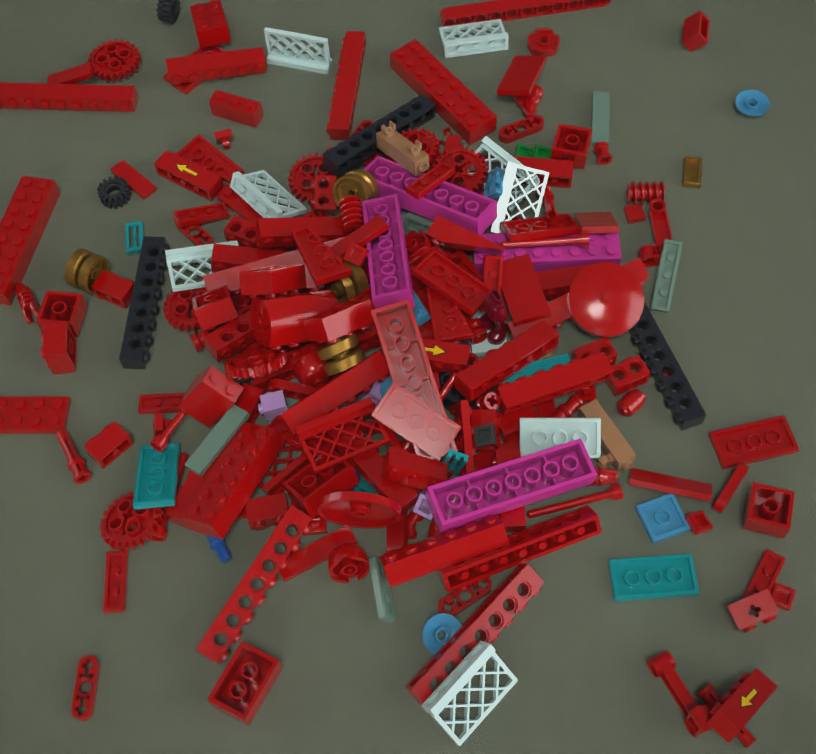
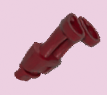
M494 288L491 289V292L485 298L484 309L486 314L480 317V321L482 322V328H485L486 331L490 330L487 337L488 342L492 345H499L506 338L507 329L504 321L508 319V313L501 294Z

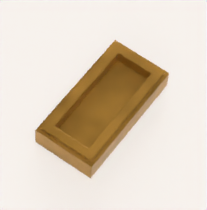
M685 156L682 187L700 189L702 158Z

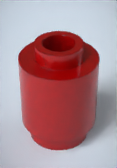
M638 389L631 390L617 402V410L622 416L631 417L644 405L646 397Z

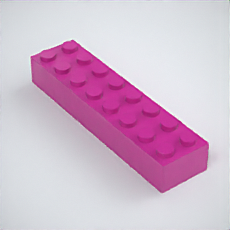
M377 156L363 169L369 172L377 182V198L397 194L401 208L434 221L436 215H439L481 236L497 218L496 200L446 181L420 200L406 193V187L425 173L414 176L400 164Z
M393 194L362 201L364 224L380 214L389 227L388 230L366 244L369 250L368 265L374 307L377 309L409 299L413 308L415 307L403 216L398 195Z
M504 233L481 235L498 245L502 241H509ZM619 233L589 234V247L565 244L503 248L504 252L502 255L473 251V264L480 274L483 270L484 255L504 256L503 261L529 254L535 272L607 261L621 265L622 261ZM577 234L564 235V236H556V237H548V238L574 237V236H577Z
M580 438L427 487L425 497L438 531L443 533L447 530L464 526L469 522L482 520L489 515L501 514L590 485L597 477V473Z

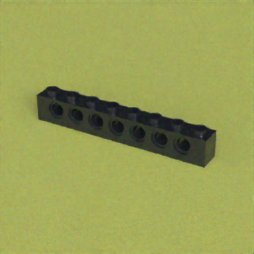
M423 94L413 98L408 103L323 153V167L336 176V178L381 151L377 148L376 133L381 131L383 124L389 127V121H392L396 125L395 131L401 135L402 130L408 132L409 128H411L413 131L416 127H420L435 117L436 104Z
M143 237L119 357L123 369H146L147 362H150L149 350L150 346H153L152 333L153 330H156L155 317L159 314L158 301L162 298L161 285L165 282L164 269H167L165 250H170V245L167 244L165 237Z
M644 301L643 312L639 320L628 330L631 335L632 344L637 346L639 356L650 370V377H653L655 380L656 389L664 397V404L667 409H670L673 421L679 426L680 430L683 431L703 424L706 413Z

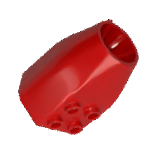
M331 290L288 293V295H276L277 297L265 298V296L252 298L251 324L256 343L263 345L264 348H270V350L282 349L283 345L298 347L300 343L308 342L303 319L320 318L321 313L319 312L338 304L337 298Z

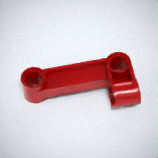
M656 198L650 202L648 213L655 244L644 245L638 249L644 267L659 266L664 240H673L666 211V202L663 199Z
M664 650L648 659L646 662L650 672L656 678L661 677L685 715L684 724L689 733L696 738L712 729L707 724L712 717L709 713L711 711L707 704L697 705L675 671L676 662L670 652Z

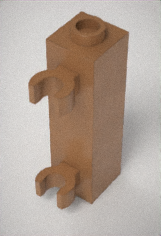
M389 121V127H386L384 124L381 126V131L376 133L378 149L414 176H418L430 169L429 155L421 150V142L415 140V144L406 139L395 131L396 125L392 121Z
M595 399L580 407L578 418H601V450L604 455L598 458V467L607 468L612 464L617 471L627 470L632 467L636 453L599 402Z

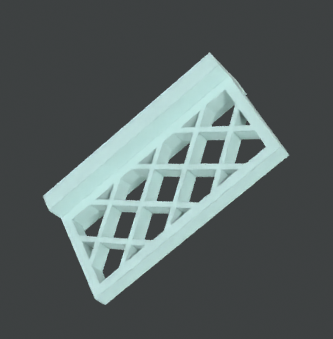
M501 19L438 27L445 58L508 50L509 36L505 32Z
M265 27L264 34L268 51V64L329 74L333 59L330 58L328 38ZM270 34L275 35L277 39L272 38ZM285 37H288L293 41L290 43ZM300 40H305L308 44L305 45ZM282 41L286 46L283 47L278 42ZM316 43L324 44V47L320 48ZM294 44L299 45V46L301 47V49L298 50V49L294 46ZM312 46L317 52L314 53L309 48Z
M487 136L482 139V144L475 151L476 153H481L485 150L488 153V159H485V163H489L488 174L492 171L491 162L499 161L501 163L503 177L505 172L504 166L506 167L508 161L524 166ZM517 169L515 176L519 177V182L528 177L524 170ZM534 175L531 178L536 186H538L540 180L537 175ZM529 179L525 181L528 184L524 189L526 193L534 187ZM517 186L515 191H511V194L515 195V199L523 195L521 190L517 191ZM523 198L516 201L517 204H519ZM513 203L507 209L512 212L516 206Z
M507 162L503 177V193L498 197L497 218L491 225L490 233H503L500 229V222L504 221L505 215L508 217L505 221L512 220V218L521 214L523 219H526L523 212L531 207L535 213L534 217L539 216L549 172L518 165L514 162ZM517 169L524 170L528 177L519 182L515 176ZM536 174L544 175L543 183L536 186L531 177ZM529 179L534 188L526 193L521 183ZM516 186H519L523 195L514 199L511 191ZM536 190L539 200L532 204L527 194ZM525 196L530 206L521 210L516 201ZM514 203L519 212L510 217L507 207Z
M265 170L244 175L239 171L233 172L230 188L263 218H291L307 212V208Z
M236 240L215 244L238 246V241ZM214 244L165 250L166 264L173 292L206 287L204 279L201 282H196L193 279L197 275L201 277L206 275L201 272L204 267L211 269V264L208 262L211 261ZM192 263L201 264L197 269L190 266ZM181 265L183 267L178 272L172 266ZM186 269L194 272L190 277L182 274ZM179 277L186 281L184 284L175 285V281Z
M480 641L421 705L458 746H461L518 681L495 653V648L483 641ZM492 657L494 660V671H485L486 662ZM480 674V686L471 687V678L474 675ZM485 674H494L493 686L485 687ZM499 674H506L509 678V681L504 686H499ZM485 690H493V699L490 702H484ZM459 691H465V703H456V695ZM471 691H479V703H470ZM456 707H465L464 719L455 720ZM470 707H478V715L475 719H469ZM444 708H450V720H442L439 716ZM464 723L463 732L457 737L454 734L455 724Z

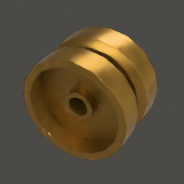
M355 169L340 177L334 183L332 190L333 198L338 207L340 200L350 195L359 197L362 204V201L377 198L378 185L375 178L369 172L363 169Z
M84 248L77 249L68 259L65 266L64 279L68 285L89 294H94L91 286L103 270L110 271V263L104 256L94 254Z
M343 261L346 267L349 266L352 269V275L326 283L327 289L331 290L335 295L338 304L352 299L369 288L368 279L363 269L346 261Z
M355 333L348 337H339L337 342L327 344L316 351L320 360L325 361L333 358L324 365L328 376L347 370L366 359L363 349L351 350L359 343Z

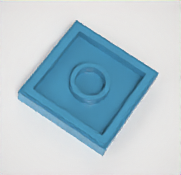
M669 493L635 505V510L652 544L690 531L691 529L674 494Z

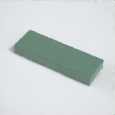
M377 557L369 558L378 617L380 620L389 623L396 621L392 592L381 561Z

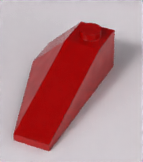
M436 215L427 232L430 242L438 247L442 245L449 248L501 255L504 252L502 246L439 215Z

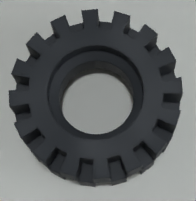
M158 0V19L167 23H175L180 14L179 0Z
M111 176L108 177L109 180L103 179L104 183L100 182V187H97L101 203L105 207L108 206L109 209H112L113 206L114 209H118L117 206L119 205L122 208L123 203L127 205V200L130 201L131 191L126 180H123L122 177L118 179L117 176H114V179ZM114 190H120L115 195H109Z

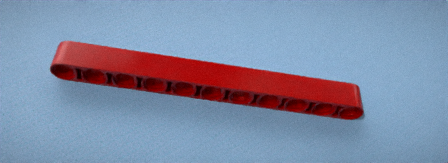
M494 0L446 7L440 11V17L443 27L501 19L503 22L604 7L611 0Z

